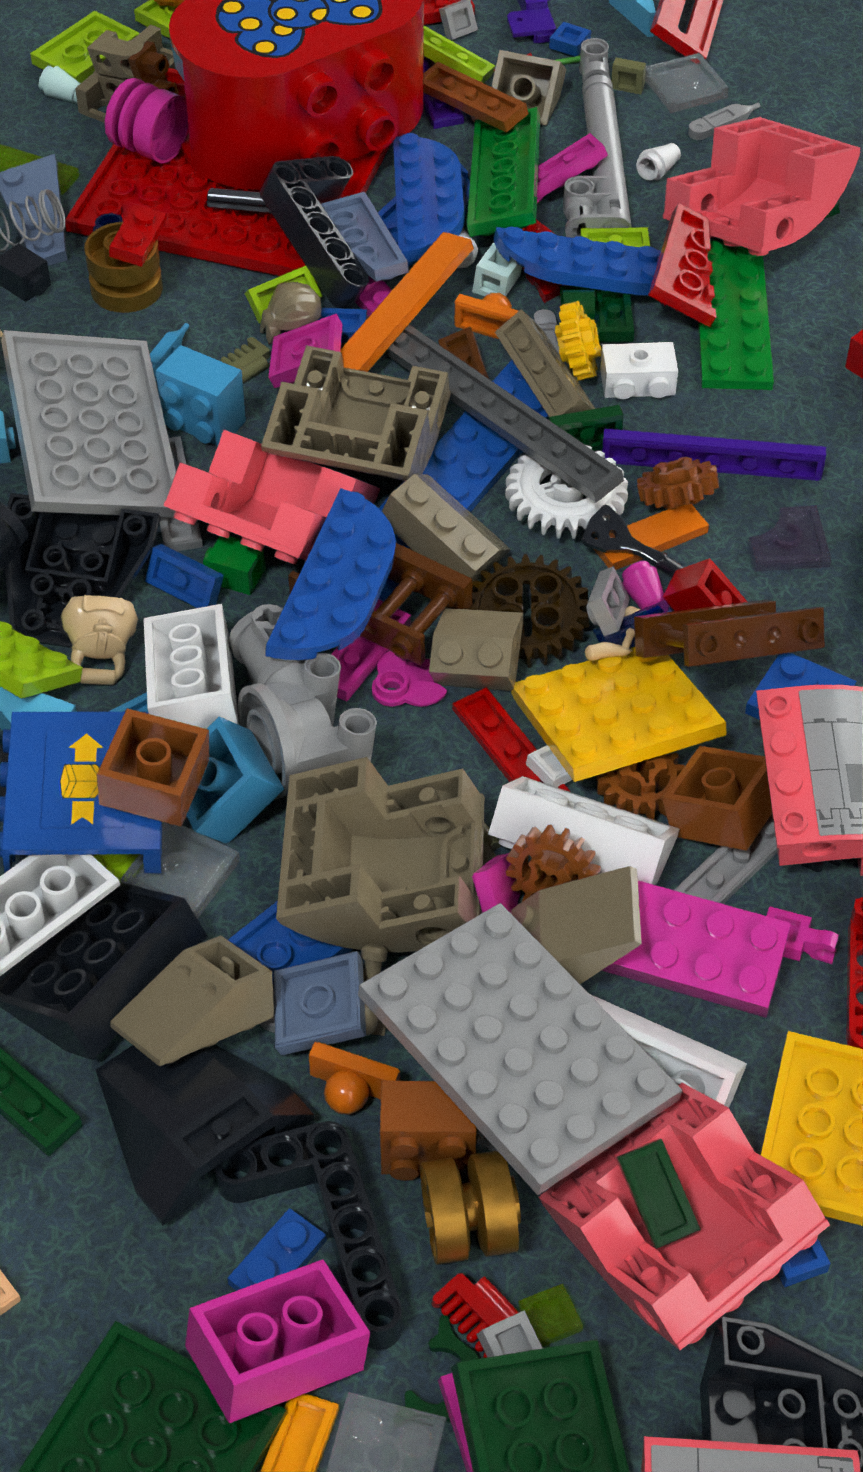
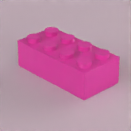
M638 881L642 944L601 971L766 1018L789 938L791 923Z

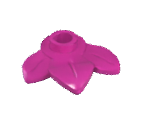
M388 651L377 662L378 675L372 683V695L382 705L399 706L407 703L418 707L429 706L442 700L446 696L447 690L443 686L434 683L429 673L430 659H425V662L420 666L412 661L407 662L406 659L399 658L392 651Z

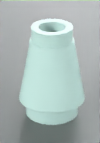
M47 66L40 76L38 86L40 90L44 91L45 96L77 104L75 88L81 83L59 66L54 68Z

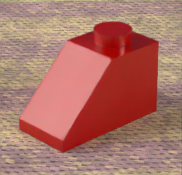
M710 558L676 570L663 595V598L674 611L748 602Z

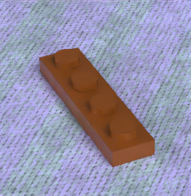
M440 62L435 63L423 73L424 93L506 133L529 114L526 103Z

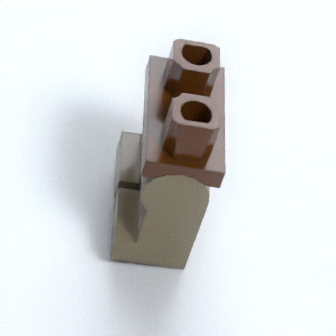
M106 30L87 47L96 73H99L97 77L106 101H110L117 87L130 78H137L145 83L154 85L158 89H165L179 94L176 83L167 81L165 73L168 71L170 64L167 55L158 53L155 42L146 41L143 44L139 40L118 39L116 32ZM100 55L106 57V59L103 62L100 58ZM110 83H113L116 86L112 89Z

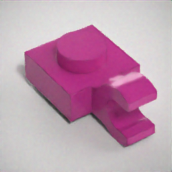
M769 906L766 916L791 923L783 957L800 961L804 951L813 959L829 964L833 963L837 949L835 947L839 937L838 934L828 930L810 928L812 917Z

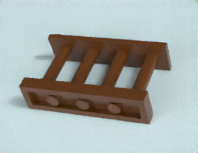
M396 543L394 562L388 579L399 583V585L376 611L373 610L369 622L360 636L392 651L399 658L408 659L421 666L425 662L424 633L445 608L468 610L472 606V578ZM295 571L288 575L290 593L299 576V573ZM412 592L420 593L432 599L409 627L391 619L392 615Z
M760 600L634 616L636 657L648 658L684 653V665L689 667L825 648L824 607L776 612V601Z

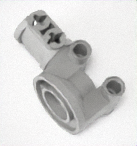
M266 604L257 607L253 612L248 613L237 622L231 630L228 643L233 656L246 666L247 676L252 684L242 688L239 694L237 706L239 725L253 732L283 785L284 790L275 798L279 799L288 795L289 775L367 757L371 762L377 721L375 716L365 709L350 708L340 715L339 725L333 727L341 670L340 662L335 656L328 653H317L316 658L308 660H284L265 656L266 644L283 608L277 605Z

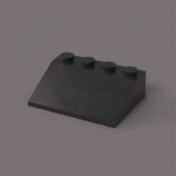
M120 882L118 888L26 956L0 982V1008L64 1051L94 1060L98 1054L102 1053L109 1046L110 1041L118 1034L111 1028L110 1021L183 950L202 943L206 939L207 934L185 898Z

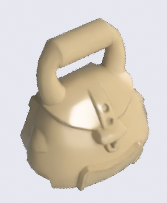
M91 595L71 597L61 614L62 627L67 632L73 645L71 662L81 666L85 656L93 659L112 658L115 665V670L83 668L80 683L114 685L123 676L126 663V644L137 630L138 617L134 605L130 601L116 597Z

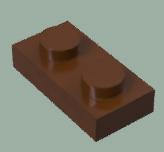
M471 327L438 340L441 347L490 380Z

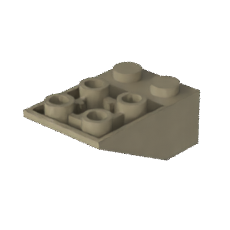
M220 935L183 950L110 1021V1026L158 1066L173 1063L179 1060L180 1057L204 1047L213 1046L220 1040L241 1031L250 1030L256 1025L274 1018L272 971Z

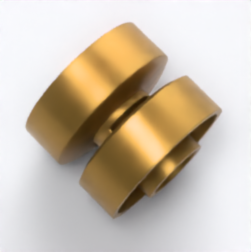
M116 222L96 229L85 242L84 248L91 295L93 300L106 310L119 313L136 312L155 303L163 290L161 268L159 266L158 241L154 244L142 267L109 257V246L123 223Z
M498 1151L470 1155L467 1168V1183H462L458 1167L453 1158L420 1163L424 1213L427 1228H430L429 1240L436 1265L468 1260L470 1231L475 1230L480 1248L486 1257L518 1252V1224L521 1223L519 1197L513 1175L510 1176L507 1161Z

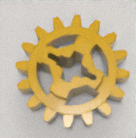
M579 301L561 305V311L559 312L561 322L555 326V334L562 362L569 364V367L573 370V376L577 377V381L597 376L596 370L598 367L595 359L601 356L602 350L595 321L591 320L587 314H584L583 305H580Z

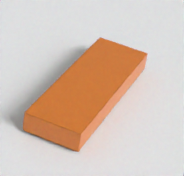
M689 504L679 506L676 509H667L627 525V528L633 538L648 547L662 552L708 533L709 524L696 508ZM610 532L609 536L615 538V535ZM594 549L608 568L614 566L615 570L643 559L638 555L628 552L604 553Z

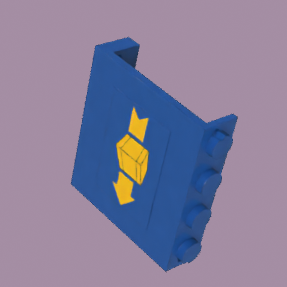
M12 712L11 728L3 729L2 737L3 753H9L8 762L0 763V786L6 787L5 796H0V822H3V832H0V857L3 858L5 873L12 868V862H16V855L143 854L144 874L161 873L163 822L99 805L97 773L125 712Z

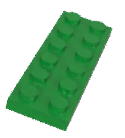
M537 107L529 108V114L507 133L479 119L475 120L467 214V229L470 237L492 235L495 233L496 227H518L523 229L529 225L536 224L540 116Z
M710 241L711 249L708 252V260L712 262L713 272L709 277L710 285L714 286L715 297L711 303L712 308L716 309V319L710 327L698 321L701 388L773 390L774 377L763 256L749 254L748 248L742 246L731 247L724 245L723 242Z

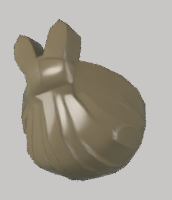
M298 282L280 283L272 295L268 308L262 313L260 333H266L268 344H272L273 337L280 335L281 330H293L317 321L321 317V298L307 284Z

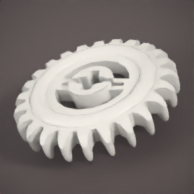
M596 451L597 454L605 458L604 452ZM527 455L518 458V463L510 468V474L506 478L507 488L505 496L509 501L510 510L515 511L517 508L518 521H522L523 517L528 515L529 529H532L536 522L541 521L542 535H545L547 529L554 525L557 539L561 537L565 527L569 528L572 538L575 539L578 526L586 529L590 518L603 505H609L616 513L621 515L624 511V504L628 500V481L625 478L621 484L595 503L588 497L583 499V494ZM606 458V460L616 466L615 460ZM552 474L550 482L540 485L547 475Z

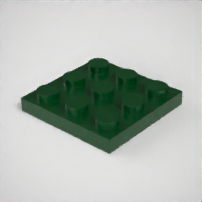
M597 1339L457 1362L451 1367L473 1472H629Z

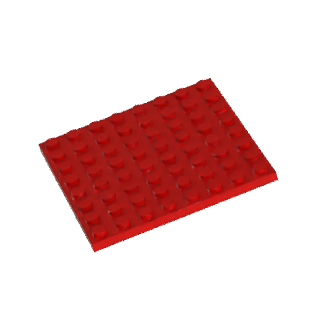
M169 68L165 73L167 81L176 83L178 95L186 99L184 80L176 69ZM113 144L65 219L66 231L89 236L96 229L104 225L123 222L135 203L167 213L166 225L157 239L159 251L278 276L306 266L272 214L209 208L207 206V193L210 188L260 192V190L234 188L206 178L189 164L182 149L169 162L158 163L143 157L137 152H131ZM391 144L385 149L371 151L347 161L353 169V175L340 198L367 192Z

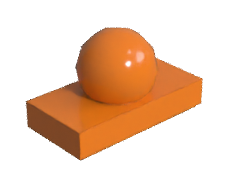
M459 293L455 300L454 325L462 329L471 327L475 333L499 339L495 331L519 310L512 309L509 299L501 293H490L482 300Z
M314 1042L309 1053L310 1076L326 1081L324 1088L325 1101L338 1114L350 1115L360 1111L367 1103L368 1096L381 1099V1081H400V1070L398 1068L320 1042Z

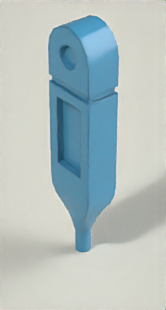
M185 323L181 329L166 333L150 353L155 381H157L156 369L182 345L185 332L190 327L189 324Z

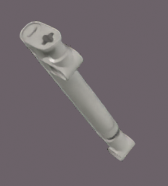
M590 38L582 42L579 71L583 81L582 94L587 135L591 133L604 145L608 156L591 169L592 176H575L567 179L565 182L563 212L568 220L565 226L566 237L571 238L580 236L579 224H581L582 228H632L613 83L609 72V45L606 41L599 38Z

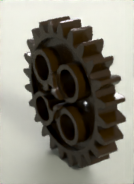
M524 554L521 563L516 564L511 556L508 557V566L502 567L499 563L494 562L493 574L482 570L481 582L472 581V606L468 610L523 613L519 659H525L528 668H531L534 658H539L544 666L547 665L548 655L550 654L561 660L563 647L574 651L575 639H584V628H589L590 618L587 613L588 588L582 587L581 576L572 577V568L570 566L559 571L557 559L553 560L549 565H545L543 555H540L536 562L533 563L530 562L528 555ZM525 584L530 585L532 635L530 637H526L524 632L523 586Z

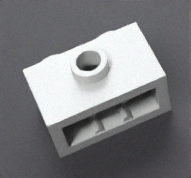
M673 342L602 344L600 371L605 398L628 399L630 397L642 396L662 398L676 394L678 367Z

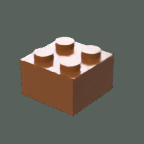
M127 708L97 773L99 805L182 827L209 762V730Z
M699 746L662 797L669 825L680 829L677 837L747 851L772 814L765 756Z
M381 1081V1174H390L394 1179L402 1181L412 1180L420 1175L421 1162L453 1158L461 1179L468 1175L469 1157L471 1154L476 1153V1126L435 1081Z

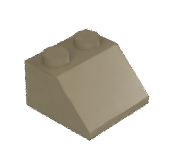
M499 50L491 87L526 103L527 109L537 107L540 125L547 126L561 96L566 68L561 61Z
M445 608L433 633L429 673L434 682L444 686L477 689L487 687L492 690L512 691L517 677L523 613Z

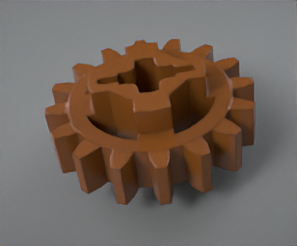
M680 457L678 460L670 462H660L653 467V472H643V477L637 478L640 501H645L647 506L655 503L656 508L664 506L665 509H676L683 505L697 504L704 499L703 495H713L714 489L719 488L716 465H711L710 461L700 463V459L692 461V458Z
M672 753L596 775L597 794L604 795V804L610 806L616 804L619 809L637 815L646 814L647 818L654 820L656 811L667 816L662 797L685 765L678 764L679 755Z
M547 825L543 833L537 827H532L527 836L523 834L519 836L506 858L511 863L506 870V875L516 878L511 886L513 891L522 890L525 893L522 902L539 890L577 880V878L579 880L599 874L601 866L590 864L596 855L595 851H584L581 848L585 841L583 837L573 841L569 838L570 829L565 828L559 835L555 834V829L552 825Z

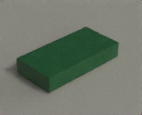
M659 1138L616 1157L654 1248H660L701 1230L662 1139Z

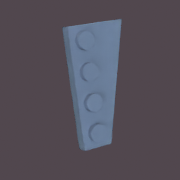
M55 154L0 172V195L8 212L10 201L15 202L19 206L25 221L26 236L29 238H35L39 230L34 226L27 214L25 207L26 196L32 197L39 209V193L41 190L49 189L58 197L61 203L58 163ZM45 194V207L52 223L55 225L53 208L48 196ZM28 199L31 215L39 226L35 207L31 200ZM12 205L15 221L23 232L20 215L16 207ZM40 212L42 230L51 232L52 230L46 225ZM57 213V220H58L57 228L59 229V224H60V222H59V216H58V213ZM65 229L50 236L41 233L37 241H30L26 238L24 240V247L45 259L48 266L68 260Z
M365 192L321 203L367 275L374 281L390 280L398 275L409 273L407 259Z

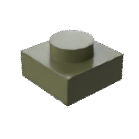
M616 57L612 67L611 81L613 89L641 95L645 84L646 63Z

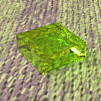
M563 1283L518 1302L520 1311L525 1310L542 1347L583 1331V1324Z

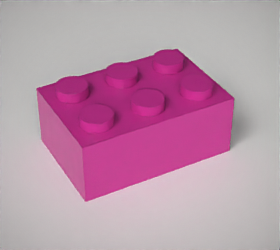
M322 1259L189 1308L185 1347L227 1421L232 1423L363 1371L370 1331Z

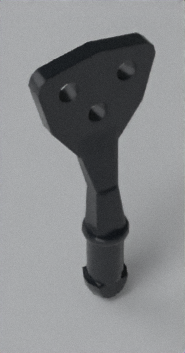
M603 505L590 518L581 539L584 546L604 553L628 552L638 555L656 567L657 570L660 569L673 577L676 570L684 568L683 565L668 557L666 552L662 553L633 538L625 521L609 505ZM602 516H607L608 521H605ZM609 533H613L615 538L610 537ZM591 534H595L597 539H593Z

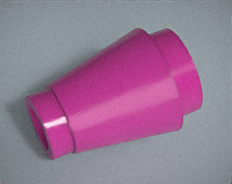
M639 561L624 570L622 573V584L641 610L649 614L669 611L667 602L663 598L664 592L656 567L651 566L647 561Z

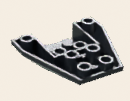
M10 493L7 508L23 523L29 535L28 539L18 547L15 557L5 567L10 625L12 629L19 633L36 638L41 644L72 648L73 645L68 634L62 627L61 614L63 609L69 603L71 597L91 595L123 598L152 552L160 515L159 513L123 508L121 509L119 520L70 513L32 512L29 495Z
M132 1045L96 1069V1074L135 1192L162 1226L202 1199L198 1179L265 1132L269 1136L304 1127L315 1119L314 1113L286 1083L216 1045L204 1047L180 1057L179 1060L162 1066H158Z
M724 1316L720 1317L716 1324L700 1384L703 1440L857 1450L860 1471L863 1472V1371L769 1324Z

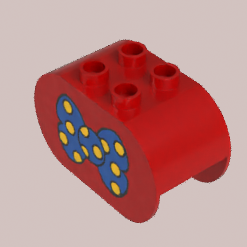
M185 0L175 9L170 18V41L174 51L183 61L189 133L185 142L181 143V149L189 164L197 172L214 182L234 188L260 190L270 169L277 161L337 156L345 161H350L371 151L385 149L393 143L395 137L410 133L420 121L423 112L424 0Z

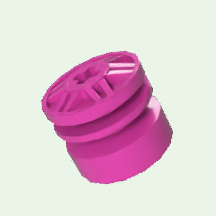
M137 78L125 80L112 94L107 106L105 133L108 140L116 146L131 152H137L143 157L158 163L169 162L179 153L181 143L185 142L189 133L186 99L168 90L158 89L154 85L145 83Z

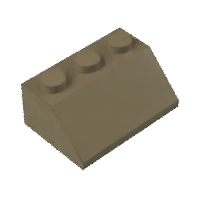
M428 474L412 475L389 495L382 510L391 523L394 534L413 551L472 578V581H478L481 578L482 570L489 571L493 567L494 562L498 563L511 550Z

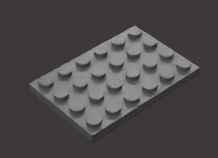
M4 330L1 343L31 511L120 515L123 508L159 513L160 517H174L175 510L163 506L173 483L176 470L147 341Z
M501 903L359 985L358 996L537 1195L680 1099L682 1089Z

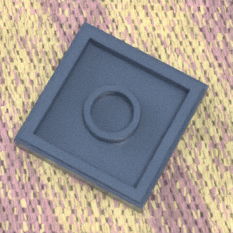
M357 951L274 971L275 1048L280 1055L311 1049L314 1042L329 1045L366 1036L365 1003L358 996L359 985L364 982L363 959Z

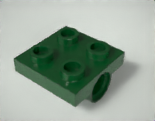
M560 286V306L579 301L580 305H583L584 314H587L596 323L599 342H633L634 325L630 294L576 286Z

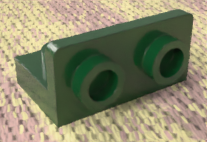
M620 405L551 416L549 421L584 445L591 446L593 451H598L603 448L604 429L622 430L624 414Z

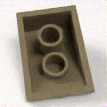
M632 866L539 890L512 909V915L579 984L642 944L637 869Z

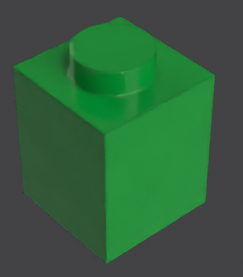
M220 536L214 547L207 549L203 565L224 575L221 587L251 595L266 570L264 548L261 552L240 544L241 539Z

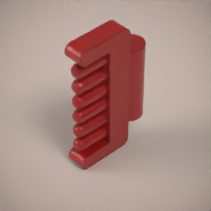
M458 1273L433 1296L431 1302L434 1308H440L445 1304L441 1308V1313L444 1316L449 1315L461 1303L463 1304L450 1316L449 1321L453 1325L458 1324L468 1313H472L458 1326L459 1333L464 1334L478 1321L480 1322L467 1334L466 1339L469 1343H473L478 1339L477 1333L519 1313L485 1276L473 1285L462 1273ZM480 1341L475 1344L477 1352L484 1350Z

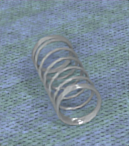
M44 189L39 193V209L32 197L26 196L25 198L27 214L34 226L39 230L35 238L26 236V226L22 212L15 202L10 201V217L18 232L23 236L20 241L21 245L24 243L25 238L30 241H37L41 233L50 236L64 230L65 214L58 197L51 190ZM45 194L48 196L53 208L55 225L52 223L45 207ZM28 199L31 200L35 207L39 226L31 215ZM12 205L16 207L20 215L23 232L15 221ZM0 210L7 231L6 238L0 228L1 236L7 241L6 246L0 249V252H5L9 244L15 246L18 243L14 244L10 241L8 222L4 213ZM40 212L44 222L49 227V229L52 230L51 232H45L42 230ZM57 213H58L59 222H60V224H59V229L57 228V224H58Z

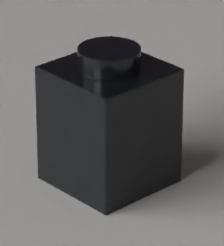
M18 243L0 255V286L25 302L36 295H42L51 286L47 261Z

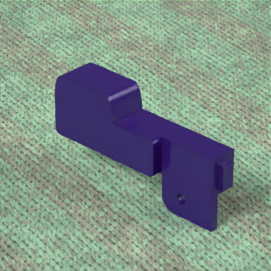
M518 0L521 11H513L507 15V22L513 38L531 36L533 43L550 42V37L557 30L548 8V1L550 0Z

